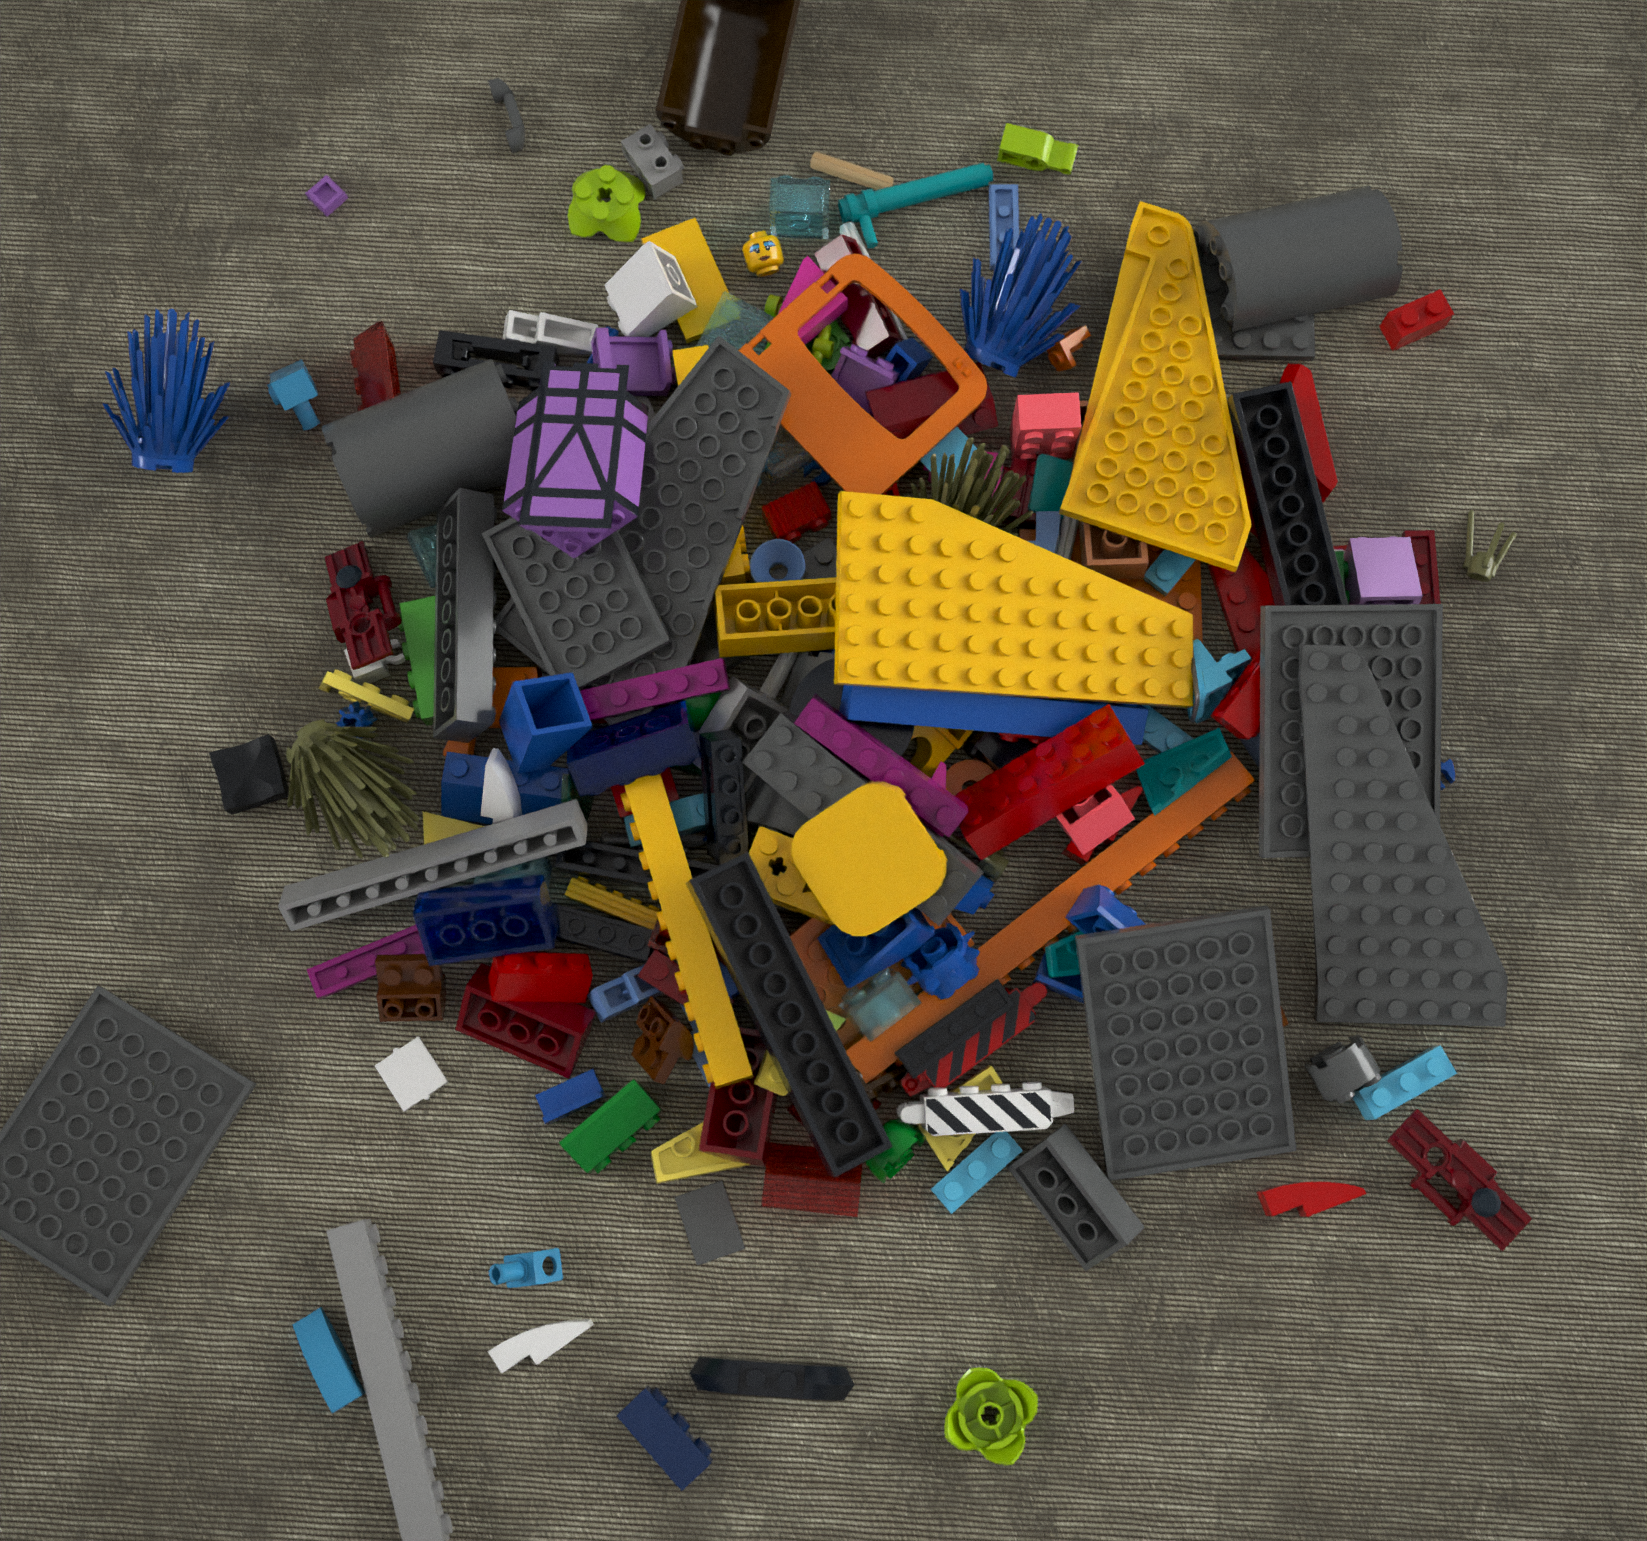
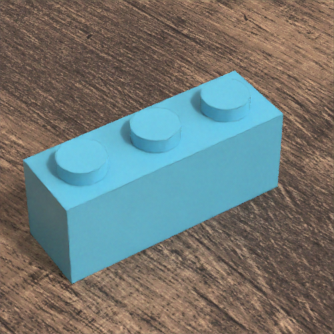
M1441 1045L1428 1048L1381 1075L1382 1079L1376 1084L1369 1087L1362 1085L1355 1089V1096L1352 1098L1365 1121L1374 1120L1454 1076L1457 1072Z

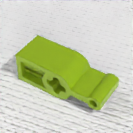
M1006 123L997 161L1036 171H1042L1047 168L1071 175L1078 145L1054 140L1051 135L1042 131Z

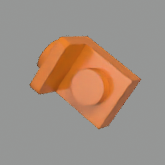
M1086 325L1070 329L1062 334L1065 337L1047 350L1049 361L1058 372L1072 369L1076 366L1071 353L1083 347L1081 342L1091 336Z

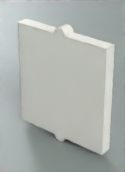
M419 1036L400 1049L394 1048L390 1056L375 1065V1068L404 1112L423 1099L429 1100L430 1094L448 1083V1080Z

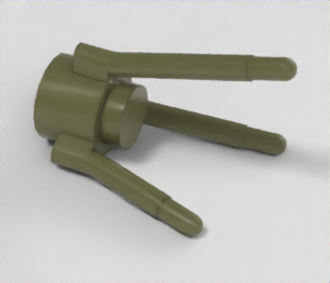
M1473 510L1468 512L1466 557L1462 567L1468 569V577L1481 582H1489L1491 578L1495 577L1497 568L1517 534L1515 532L1510 534L1495 558L1493 554L1504 528V523L1500 522L1488 551H1479L1476 556H1473Z
M953 833L950 837L946 836L979 859L977 866L984 872L982 875L987 878L990 877L997 881L1009 863V860L1002 856L1004 854L1002 850H998L985 859L980 860L970 844Z

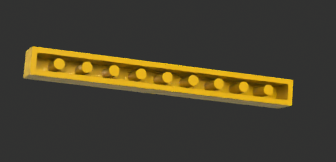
M658 772L625 782L626 792L620 795L625 811L632 810L635 822L629 824L634 841L641 840L644 851L638 853L643 870L650 869L653 881L647 882L652 900L659 899L662 911L656 912L661 930L668 929L671 941L666 942L670 960L677 959L680 971L675 973L679 990H686L690 1002L684 1003L689 1022L695 1020L699 1032L693 1034L698 1052L705 1051L708 1063L703 1065L707 1082H714L715 1087L718 1089L753 1078L709 930L686 885V882L693 878L661 774Z

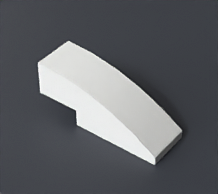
M509 310L505 318L502 339L556 347L558 354H591V340L598 325L540 312L539 316Z
M497 748L492 749L485 766L481 816L493 818L492 824L522 816L520 795L516 781L507 761Z
M591 1319L549 1323L529 1329L507 1339L489 1350L488 1353L501 1373L506 1372L528 1355L538 1365L594 1324Z

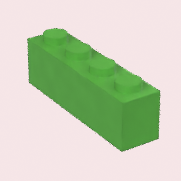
M435 596L399 603L402 622L398 627L400 632H405L406 642L402 643L405 660H410L412 671L407 672L408 681L411 689L416 690L417 700H413V708L416 717L421 718L427 726L433 725Z

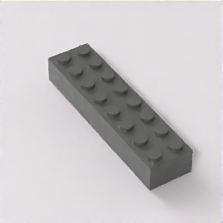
M459 488L437 510L433 738L469 743L489 728L496 716L495 707L492 706V695L496 688V679L493 677V665L496 659V650L493 648V636L496 631L493 608L497 595L496 591L493 590V579L496 576L497 565L493 562L494 558L482 533L494 527L497 508L494 506L493 494Z
M788 710L777 717L742 763L808 818L812 819L858 787L872 780L794 724L797 717ZM919 819L939 850L943 849L947 858L946 876L942 883L943 885L930 898L916 906L940 926L984 872Z

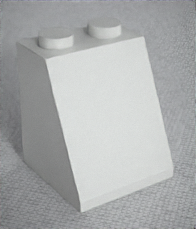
M650 241L645 243L604 285L609 295L607 296L608 304L617 312L620 319L618 326L626 337H649L698 307L675 256Z

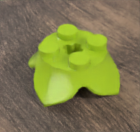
M604 165L599 169H593L581 174L572 186L573 198L568 209V223L571 234L585 238L592 237L601 231L614 241L634 242L641 226L638 204L644 200L646 195L643 182L630 173L615 170L610 165ZM603 198H610V201L607 203L604 200L601 201Z
M970 1368L958 1381L956 1400L946 1414L945 1438L958 1449L964 1451L978 1450L987 1460L995 1464L1013 1465L1024 1450V1429L1026 1425L1033 1421L1037 1413L1038 1396L1029 1386L1021 1381L1003 1379L989 1368ZM989 1405L992 1409L998 1408V1413L994 1415L995 1421L989 1423L988 1419L982 1420L981 1415L985 1413L984 1408Z

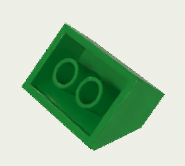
M633 1079L561 1140L559 1144L586 1173H591L595 1170L599 1174L612 1163V1160L609 1158L618 1149L622 1153L625 1152L637 1141L634 1136L644 1128L648 1132L659 1123L661 1119L658 1115L663 1110L644 1087Z

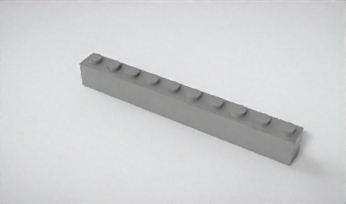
M577 799L397 852L389 855V857L377 858L284 886L278 908L290 930L294 931L585 845L588 824Z
M363 1219L326 1230L402 1541L450 1540L449 1534L453 1531L449 1514H444L441 1501L444 1500V1491L440 1480H435L433 1468L436 1467V1459L433 1449L427 1448L424 1435L428 1434V1427L424 1415L419 1416L416 1404L420 1402L419 1390L416 1383L411 1384L408 1372L412 1370L411 1358L407 1350L403 1351L400 1338L404 1337L403 1326L399 1318L395 1319L392 1308L396 1306V1299L392 1287H387L385 1275L388 1274V1266L384 1255H379L377 1243L380 1242L379 1230L376 1224L371 1223V1219Z

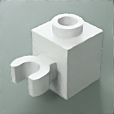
M397 639L390 640L392 650L401 646ZM347 649L344 650L352 674L361 686L364 682L370 684L390 676L386 664L398 665L405 661L403 654L391 655L360 669L353 670Z

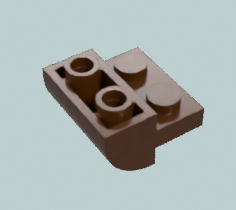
M377 955L375 965L379 989L376 997L380 1022L443 1021L446 1005V977L442 973L441 955Z
M650 996L646 1005L640 1009L636 1024L643 1033L635 1041L631 1055L653 1081L664 1085L679 1057L690 1061L694 1042L690 1031L661 1000Z

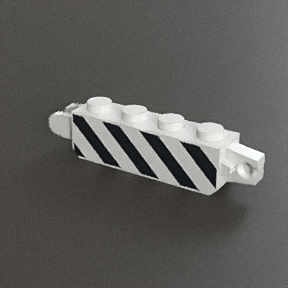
M1041 1082L1022 1083L1023 1088L1010 1089V1084H992L991 1090L979 1091V1086L959 1087L960 1092L947 1093V1088L938 1087L929 1088L928 1094H920V1101L901 1103L896 1108L897 1117L902 1119L901 1121L905 1124H921L932 1136L1047 1129L1052 1124L1053 1117L1074 1113V1098L1072 1093L1051 1091L1046 1087H1042Z

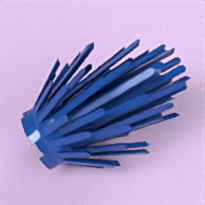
M1041 213L1038 215L1037 220L1034 219V216L1030 217L1025 232L1023 230L1020 232L1015 249L1012 246L1010 247L1014 231L1012 227L1010 229L1006 228L992 280L987 279L986 281L983 276L981 277V261L973 257L971 306L969 292L960 288V303L967 341L963 350L970 358L989 367L1003 371L1002 373L1015 378L1022 365L1050 349L1056 342L1065 337V335L1057 333L1044 342L1051 333L1081 306L1069 303L1062 311H1056L1039 328L1053 311L1051 306L1082 262V260L1076 261L1069 273L1068 271L1065 272L1073 258L1071 254L1067 256L1069 251H1065L1072 238L1070 233L1067 232L1069 226L1063 228L1056 242L1055 238L1061 227V222L1056 221L1046 241L1045 237L1051 226L1052 219L1046 218L1041 230L1037 232L1043 219Z
M155 308L154 336L151 337V346L150 317L147 314L144 315L145 379L143 352L140 350L138 332L135 329L133 330V335L129 331L127 332L132 374L131 387L135 401L137 425L118 369L112 368L119 393L111 374L105 371L126 427L121 418L113 414L108 404H102L132 452L131 459L132 466L153 471H156V468L167 469L175 473L193 472L194 459L229 418V416H223L216 426L214 424L215 420L212 419L224 399L223 396L230 382L219 386L215 395L214 392L208 393L205 402L201 398L215 341L209 343L207 355L202 357L205 338L201 337L196 353L199 319H196L193 323L191 342L187 351L190 312L185 315V319L180 324V331L176 333L177 313L174 309H169L167 313V329L163 333V315Z

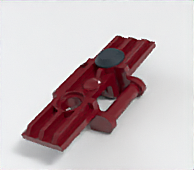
M363 541L325 556L332 586L330 587L331 593L326 598V603L336 639L340 643H346L352 669H360L393 655L388 631L399 626L402 620L400 614L396 612L390 590L392 586L390 577L380 575L374 578ZM378 594L384 615L379 608L370 611L369 604L373 603V597Z
M1415 1109L1386 1140L1418 1171L1409 1185L1414 1190L1418 1189L1448 1218L1447 1222L1452 1227L1458 1224L1465 1216L1500 1251H1504L1532 1220L1498 1186V1183L1494 1180L1498 1172L1463 1139L1453 1143L1418 1109ZM1432 1147L1439 1148L1443 1153V1157L1435 1165H1432L1427 1158L1428 1151ZM1435 1175L1436 1177H1442L1458 1192L1456 1196L1461 1201L1458 1208L1456 1209L1427 1179H1431Z

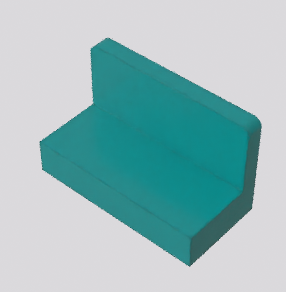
M1046 454L1038 456L1028 505L1029 511L1036 513L1039 511L1060 510L1069 485L1073 462Z

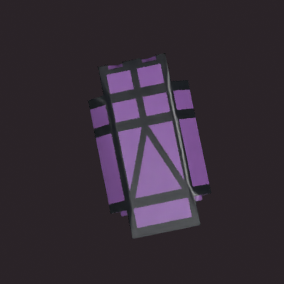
M543 361L539 388L522 399L518 405L502 511L517 520L521 527L526 530H532L572 558H576L638 517L649 407L626 391L629 365L617 364L616 369L599 368V364L574 363L573 367L556 366L555 362Z

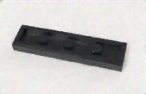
M997 979L896 1051L895 1055L912 1079H914L1009 1011L1016 1003Z

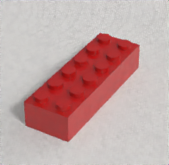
M1110 704L1076 724L1067 727L1061 733L1039 744L1019 758L1012 760L992 774L985 776L967 789L958 792L955 797L968 805V813L960 822V829L980 860H983L1145 763Z

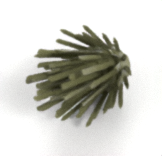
M972 437L968 438L959 466H957L955 477V454L949 457L946 471L947 455L944 452L939 480L936 454H932L930 459L933 500L994 527L1001 524L1020 506V501L1017 498H1012L1025 482L1026 475L1019 479V474L1010 470L1004 475L995 490L1002 474L1001 467L1009 453L1006 445H1002L987 474L993 460V455L988 454L984 450L985 443H981L978 449L973 451L966 469L974 441ZM921 477L919 479L921 493L918 495L916 486L911 483L914 498L927 499L925 482ZM1033 511L1025 513L1001 530L1010 533L1013 528L1031 517Z
M324 719L313 721L296 732L298 738L292 748L290 746L287 747L286 757L291 766L287 801L288 809L293 805L295 790V807L298 809L302 804L308 837L312 832L311 829H314L319 834L320 826L312 790H314L336 850H340L341 847L335 829L343 842L347 838L359 858L362 859L363 855L351 835L356 832L366 846H371L373 843L383 857H389V849H396V844L392 841V837L397 838L400 836L405 842L410 840L409 835L401 826L408 824L417 831L418 826L415 822H419V816L392 794L389 788L408 800H411L413 798L412 795L417 793L376 764L403 775L405 772L402 768L360 750V748L408 764L414 763V761L395 754L399 752L396 747L357 738L378 737L377 733H373L377 729L376 727L338 726L336 723H326Z

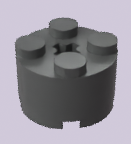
M1360 1035L1349 1037L1351 1043L1344 1046L1339 1041L1327 1047L1310 1059L1312 1064L1306 1063L1304 1065L1324 1100L1329 1102L1337 1100L1338 1104L1343 1103L1355 1096V1089L1362 1085L1365 1087L1372 1086L1382 1079L1379 1074L1380 1068Z

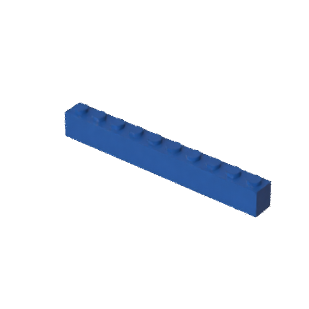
M843 685L839 712L849 720L1054 737L1067 727L1091 715L1094 711L1110 704L1133 744L1142 745L1149 709L1137 704Z

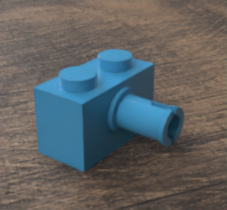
M301 359L270 374V383L267 384L268 392L275 405L281 404L285 411L292 408L304 431L319 425L321 422L309 402V399L318 396V393L303 360Z

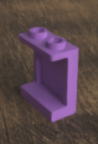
M596 328L591 340L594 364H599V368L616 369L617 364L629 365L626 391L633 396H667L671 386L675 385L676 371L670 364L673 347L672 341L667 339L666 330H660L656 337L609 336L608 328Z
M852 344L851 347H842L840 350L841 356L831 377L869 414L865 391L894 384L900 373L894 371L895 365L885 359L878 357L877 361L867 357L868 351L860 346Z

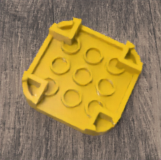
M871 781L858 787L804 823L795 833L791 843L792 858L796 868L832 922L841 931L852 936H867L890 924L930 898L943 885L942 883L946 876L947 858L943 849L939 850L904 796L906 794L898 786L895 787L886 782Z

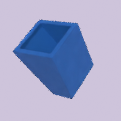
M573 672L513 681L499 719L517 774L547 769L592 728L591 720Z

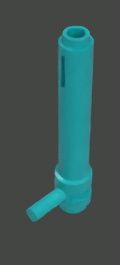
M980 163L874 191L872 188L862 190L859 195L854 193L844 195L843 199L838 200L840 216L843 223L849 221L852 223L860 222L867 248H874L878 245V241L871 222L872 218L878 217L880 213L988 186L989 182H993V172L990 164Z

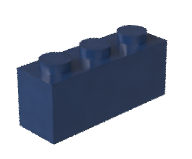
M647 1386L616 1416L677 1487L683 1491L712 1463L713 1459L710 1457V1454L713 1451L701 1437L695 1439L689 1433L690 1424L679 1412L674 1415L668 1409L666 1404L669 1401L657 1387L652 1390Z

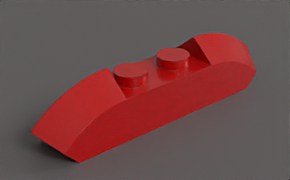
M1288 363L1279 384L1292 382L1323 504L1338 483L1315 384L1310 369L1302 364Z

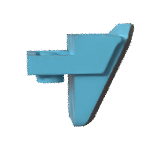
M1199 639L1193 640V658L1191 663L1193 706L1187 708L1188 717L1191 722L1199 724L1211 717L1212 712L1250 663L1251 657L1245 649L1235 654L1232 652L1228 653L1216 662Z

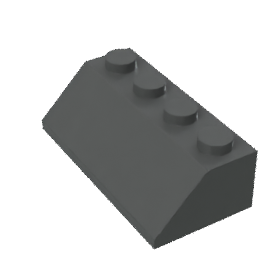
M1066 1123L1007 1167L1085 1271L1128 1245L1144 1228V1225Z

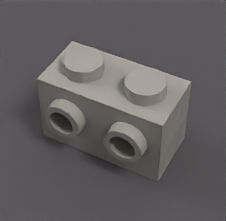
M651 124L621 141L623 155L653 199L683 183L682 170L684 166L677 154L672 155L667 149L669 145L661 131L656 132Z

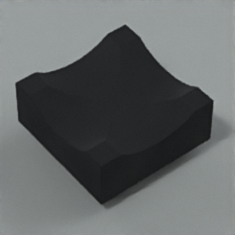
M269 734L242 745L209 753L219 782L224 810L229 814L233 815L288 797L289 788L276 741Z

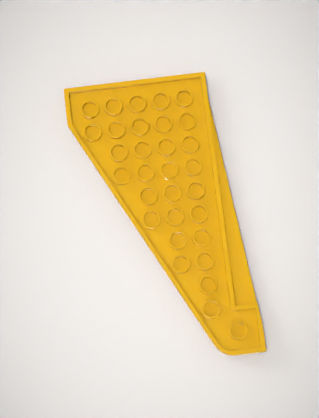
M1140 201L1130 227L1074 465L1059 514L1236 572L1252 524L1193 229L1189 221L1181 214Z

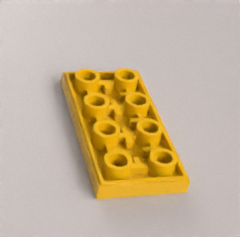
M696 218L641 239L643 245L650 241L675 256L698 307L676 320L686 343L741 322L738 311Z

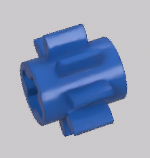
M355 701L349 707L346 706L339 710L342 717L336 724L338 726L371 727L377 718L373 717L370 711L371 706L360 707L359 702Z

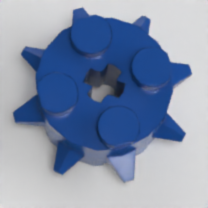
M946 923V927L934 929L932 925L931 928L935 935L914 953L904 958L901 966L909 969L913 974L905 983L906 987L918 982L924 992L936 995L938 999L942 1000L950 998L955 990L978 975L979 968L976 957L979 956L980 952L977 949L970 948L967 944L975 932L972 931L962 936L959 929L950 923Z

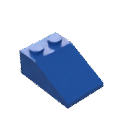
M914 907L879 931L867 936H852L841 931L836 925H831L817 939L846 987L851 988L911 955L935 933L922 912L917 907Z

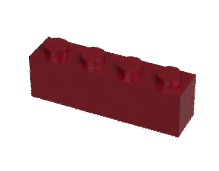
M843 234L814 253L819 263L817 266L824 274L833 264L846 255H863L856 239ZM833 277L830 279L835 286L839 284ZM851 283L842 291L847 297V310L840 315L841 320L854 338L852 343L868 351L867 357L877 358L895 346L896 343L903 340L889 309L873 294L858 283Z

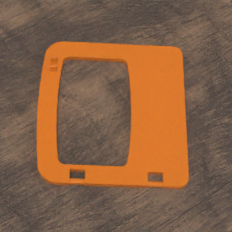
M850 254L839 259L822 277L812 283L761 329L751 341L738 350L790 390L792 394L780 425L847 492L883 495L977 409L985 399L987 391L984 374L950 333L892 276L869 257L860 254ZM833 277L839 284L826 294L821 287ZM851 283L860 284L889 308L927 346L958 384L959 390L906 439H898L869 415L830 376L798 336V331ZM765 338L771 345L758 355L753 348Z

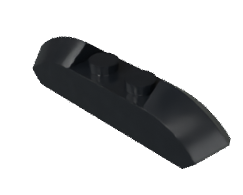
M700 1356L689 1372L697 1390L729 1394L812 1400H845L854 1386L847 1367L838 1365Z

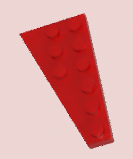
M1245 546L1236 572L1208 563L1207 565L1236 653L1245 649L1252 660L1260 650L1261 606H1275L1267 574Z

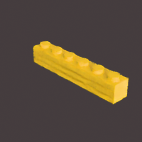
M583 877L571 878L564 894L567 898L634 925L656 930L659 935L671 939L668 929L661 930L656 912L660 911L659 908L653 905L645 907L641 905L642 901L631 898V900L623 898L624 894L615 890L613 893L606 891L607 887L598 883L595 886L588 884L589 880Z

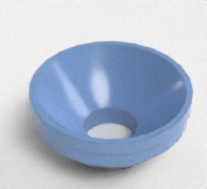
M773 539L762 543L756 548L750 560V571L755 583L802 580L806 564L804 555L795 544L784 539ZM778 564L785 566L788 570L787 575L780 580L774 579L770 575L771 568Z

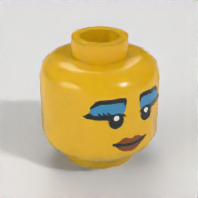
M766 231L750 234V240L742 247L748 271L756 273L757 277H765L779 272V267L784 262L779 239L774 235H767Z

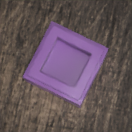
M325 175L305 193L307 198L326 217L348 199L346 193L328 175Z

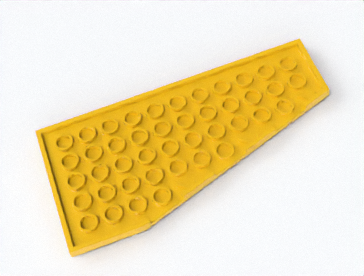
M847 491L838 493L834 685L1183 708L1193 706V680L1191 672L1193 658V614L933 499Z

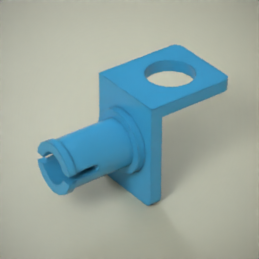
M559 1248L504 1256L503 1264H493L490 1267L489 1278L494 1285L506 1283L508 1288L561 1281L563 1273ZM546 1257L551 1258L553 1262V1271L550 1275L545 1274L543 1270V1261Z

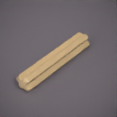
M814 152L811 158L810 167L812 169L874 190L893 186L894 178L820 152Z

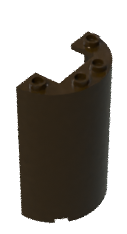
M681 0L656 106V115L660 125L677 137L689 142V145L697 150H704L706 148L718 151L725 156H732L734 153L749 152L763 148L771 137L800 0Z

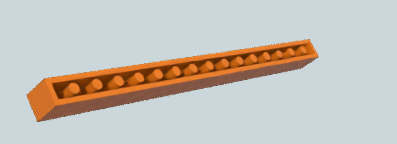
M1230 752L1232 757L1157 815L1150 814L979 947L977 950L980 953L976 957L979 968L978 975L955 990L950 998L940 1000L936 995H930L923 991L846 1051L853 1066L860 1071L865 1083H871L886 1075L885 1070L894 1063L897 1067H900L902 1063L895 1055V1052L995 980L998 979L1002 985H1005L1011 980L1008 975L1017 967L1020 971L1027 968L1036 960L1032 955L1041 948L1045 951L1046 946L1058 941L1057 936L1065 929L1069 933L1073 932L1077 927L1065 917L1084 888L1100 884L1113 892L1115 891L1119 896L1133 885L1129 879L1137 873L1142 877L1157 866L1153 861L1161 854L1165 858L1169 857L1180 848L1177 842L1184 836L1192 839L1204 829L1201 825L1202 822L1209 817L1215 821L1228 810L1225 804L1233 798L1238 803L1252 792L1249 786L1255 779L1234 753Z

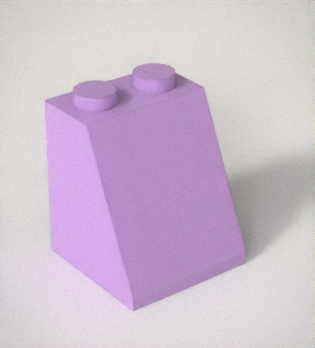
M1358 537L1349 539L1344 553V561L1348 562V576L1344 581L1345 590L1349 591V605L1420 603L1422 591L1410 537Z

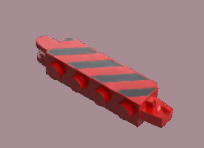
M1035 982V984L1033 983L1022 992L1017 987L1010 992L1006 987L1005 990L1016 1005L916 1078L912 1079L908 1073L901 1080V1086L909 1097H912L929 1087H947L1035 1022L1036 1015L1032 1008L1047 996L1046 985Z

